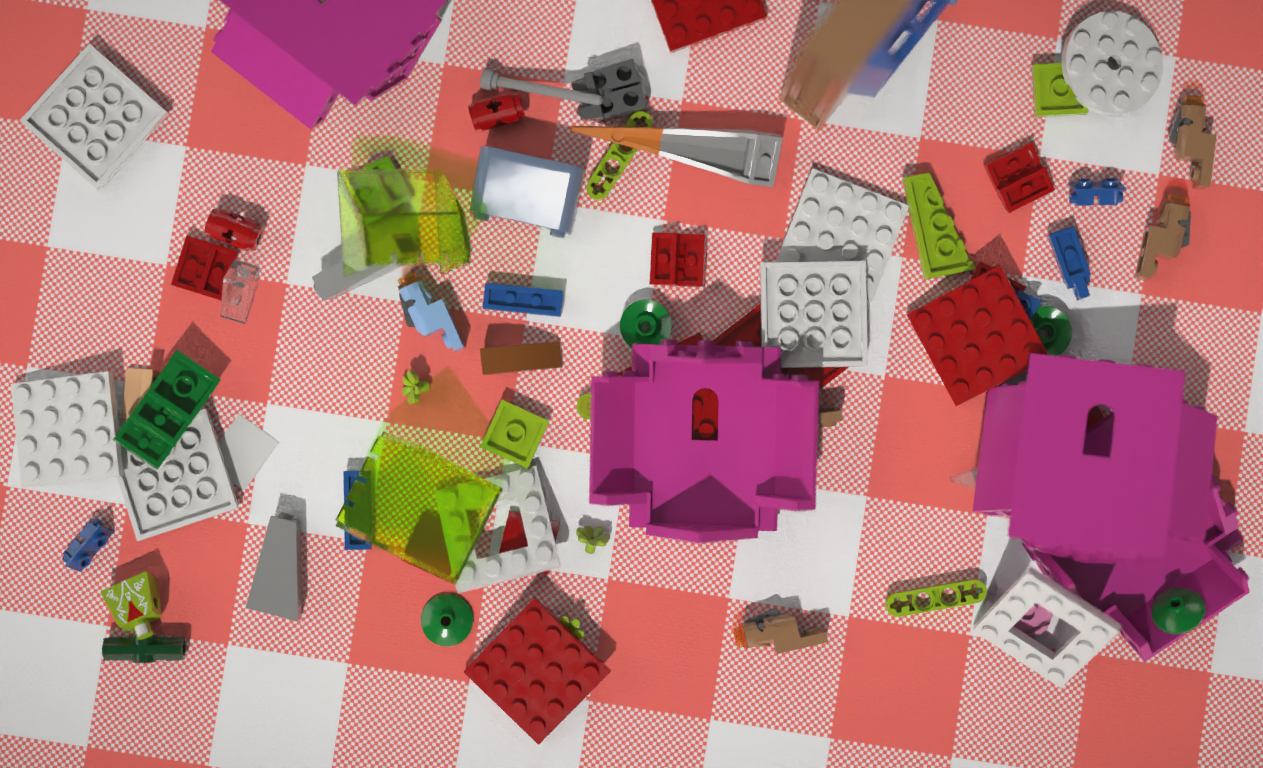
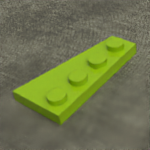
M930 173L904 177L902 182L907 205L909 206V214L924 280L975 270L973 261H970L967 256L966 247L962 239H959L953 227L955 224L943 206V199Z

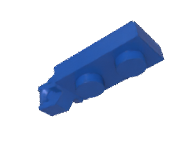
M1074 226L1048 234V240L1067 289H1073L1076 300L1087 298L1090 296L1086 283L1091 282L1089 277L1091 273Z

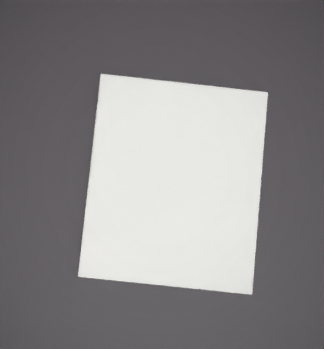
M238 414L218 442L231 482L244 491L279 443L240 414Z

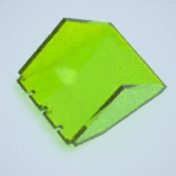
M441 169L337 171L344 277H349L371 267V265H392V255L396 257V265H417L419 262L418 254H421V263L439 264L440 274H445L471 264L470 254L472 246L465 213Z
M383 431L381 436H377L370 452L379 456L377 461L367 456L358 473L359 476L367 480L365 484L357 480L354 481L346 499L355 504L352 508L343 503L335 519L337 521L335 526L456 585L503 489L419 444Z

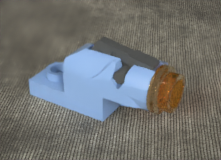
M417 272L399 278L397 280L399 283L398 290L400 291L399 297L407 326L416 328L425 337L445 330L442 338L448 349L453 348L455 352L465 349L445 301L440 299L434 303L432 302L434 298L425 287L422 277H418Z

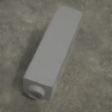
M410 234L389 235L312 276L314 281L313 287L316 294L322 300H332L419 259L420 255Z
M279 512L278 515L270 516L246 608L299 621L302 617L300 521L294 520L295 515Z

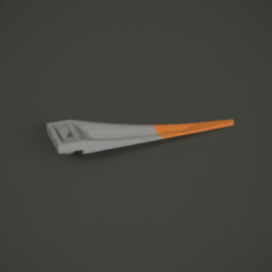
M570 127L573 132L660 155L747 184L774 187L783 140L782 134L759 132L754 129Z

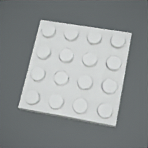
M89 43L19 121L93 187L100 191L169 113Z
M812 168L776 262L866 261L867 302L872 303L909 206Z
M866 261L760 263L761 347H781V368L868 366Z
M113 371L11 384L21 488L124 476L121 446L113 441L119 432Z
M205 408L199 411L158 470L121 446L124 476H117V480L137 541L239 508L208 409Z

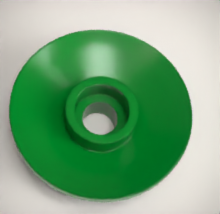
M639 300L630 304L620 319L621 335L631 348L633 344L661 345V340H668L671 334L672 321L668 311L660 303L653 300ZM642 322H649L651 325L650 330L643 331L641 329Z
M1038 307L1031 322L1049 355L1058 356L1067 349L1071 342V323L1062 311L1054 307ZM1044 328L1047 330L1048 335L1046 338L1040 336V329Z
M1183 587L1172 588L1160 594L1154 601L1151 609L1155 625L1162 631L1170 634H1183L1192 631L1203 621L1206 612L1202 597L1194 590Z
M453 594L438 595L432 598L422 611V630L426 637L437 645L446 647L457 645L465 640L471 632L473 626L472 610L467 602L459 596ZM448 616L451 619V624L448 626L443 625L441 622L442 617Z

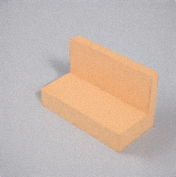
M127 368L121 415L123 420H127L158 377L159 371Z

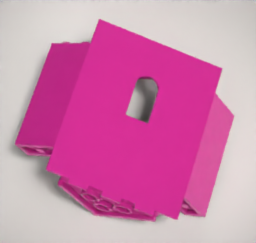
M220 0L230 10L224 18V21H226L224 27L217 32L213 39L215 44L211 53L312 130L324 122L339 94L356 106L364 97L372 102L406 81L442 22V19L438 17L439 10L448 0H327L324 4L318 0Z
M661 340V345L633 344L632 371H623V376H618V371H602V376H591L589 504L601 506L629 505V527L646 528V535L699 544L758 538V531H777L778 509L796 512L816 510L819 381H808V375H792V379H789V374H781V347H753L751 341H736V346H714V341L698 340V345H676L677 340ZM701 388L712 389L718 396V440H692V400L696 391Z
M1030 353L1027 382L1020 381L1018 385L1001 383L999 387L988 390L972 511L991 517L1010 516L1007 537L1027 540L1026 548L1079 563H1143L1145 556L1165 558L1168 538L1181 542H1205L1218 415L1207 412L1206 407L1190 406L1189 401L1183 400L1186 371L1155 368L1149 364H1120L1107 359L1093 361L1077 359V357L1071 355H1061L1058 357ZM1096 405L1108 406L1114 413L1115 420L1110 458L1082 455L1087 414Z
M1113 412L1085 430L1082 455L1110 458L1115 420ZM1213 474L1211 476L1205 542H1181L1168 538L1165 558L1145 556L1143 563H1079L1026 548L1027 540L1021 539L1023 541L1021 543L1032 561L1036 562L1043 575L1121 624L1119 634L1144 662L1190 633L1170 634L1162 631L1155 625L1151 609L1156 598L1163 592L1178 587L1189 588L1197 592L1202 597L1206 608L1204 619L1199 626L1250 593L1247 573L1241 567L1236 568L1227 553L1244 542L1237 531L1239 527L1236 517L1238 512L1232 503H1225L1218 493L1220 487Z

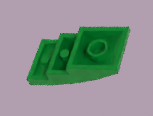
M176 350L116 434L113 441L158 470L221 379Z

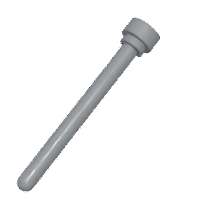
M485 68L481 75L480 86L481 89L493 91L503 87L593 105H601L603 102L602 96L501 77V74L492 69Z

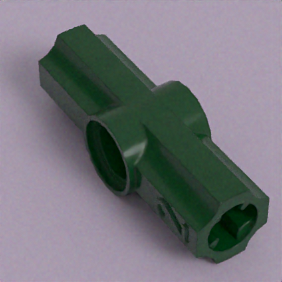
M136 635L132 637H105L102 644L103 661L132 660V663H153L156 660L179 661L184 660L186 654L185 637H156V635H152L142 640H138Z

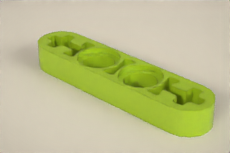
M638 111L630 117L624 127H636L634 120H641L642 118L646 119L645 124L647 127H652L651 116L644 111ZM613 143L587 183L588 196L595 201L604 200L610 194L638 149L633 148L630 152H623L619 148L618 143ZM610 160H615L620 165L619 171L615 174H610L605 170V164ZM601 172L606 178L613 181L609 183L606 180L603 184L605 192L603 194L599 192L595 195L593 194L594 188L592 184L598 185L602 177L598 176V174Z
M967 579L894 592L886 597L885 609L889 614L901 617L975 604L985 599L987 588L982 581ZM972 584L981 589V592L976 594V598L971 594L963 595L965 600L961 601V592L958 586L962 585L961 590L963 591L970 590ZM946 588H952L955 591V599L950 603H945L941 598L942 591ZM919 593H927L929 595L930 602L926 607H919L916 604V597ZM911 594L910 602L913 610H909V605L900 606V611L896 612L895 608L890 607V604L894 603V598L898 597V600L902 602L909 601L906 595Z

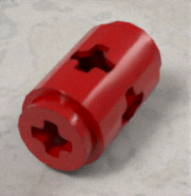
M507 91L476 100L474 104L468 105L475 131L480 129L486 131L520 121V118L525 117V111L518 91L513 93L512 91Z
M222 208L219 210L212 209L205 225V233L210 234L211 238L245 251L250 249L255 251L258 248L264 231V227L260 226L259 222ZM237 218L241 219L237 223L233 222V220H237ZM231 237L236 238V240L232 239V241H228L227 239H231Z

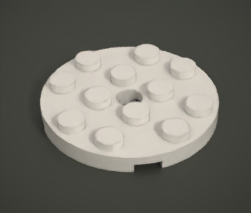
M1105 11L1094 14L1083 20L1071 31L1063 47L1061 60L1066 85L1069 84L1077 96L1075 99L1080 104L1095 113L1106 116H1119L1137 110L1152 98L1160 84L1163 60L1159 44L1151 30L1139 19L1129 14L1118 11ZM1111 56L1119 65L1116 70L1110 69L1107 64V60Z

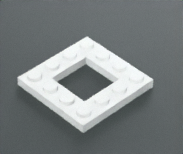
M537 466L435 491L458 593L561 567ZM518 500L528 547L478 559L467 512Z
M1030 566L975 624L973 632L1061 688L1120 632L1121 624ZM1035 603H1038L1078 629L1056 653L1014 627Z

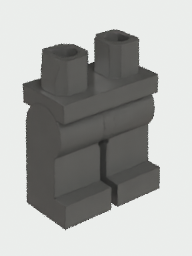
M634 58L592 72L583 73L584 78L571 83L573 90L597 94L603 98L601 105L584 104L578 106L581 121L596 119L598 123L638 111H647Z

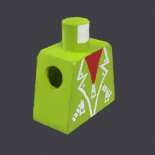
M145 571L100 591L120 628L127 632L135 630L138 640L146 639L153 635L150 622L162 616L158 584L155 576Z

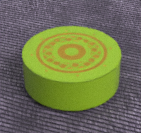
M591 393L582 395L577 401L579 415L588 420H591Z

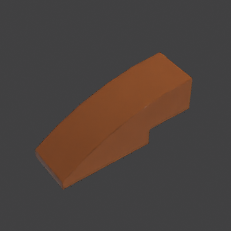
M560 342L480 348L482 374L484 376L562 368Z

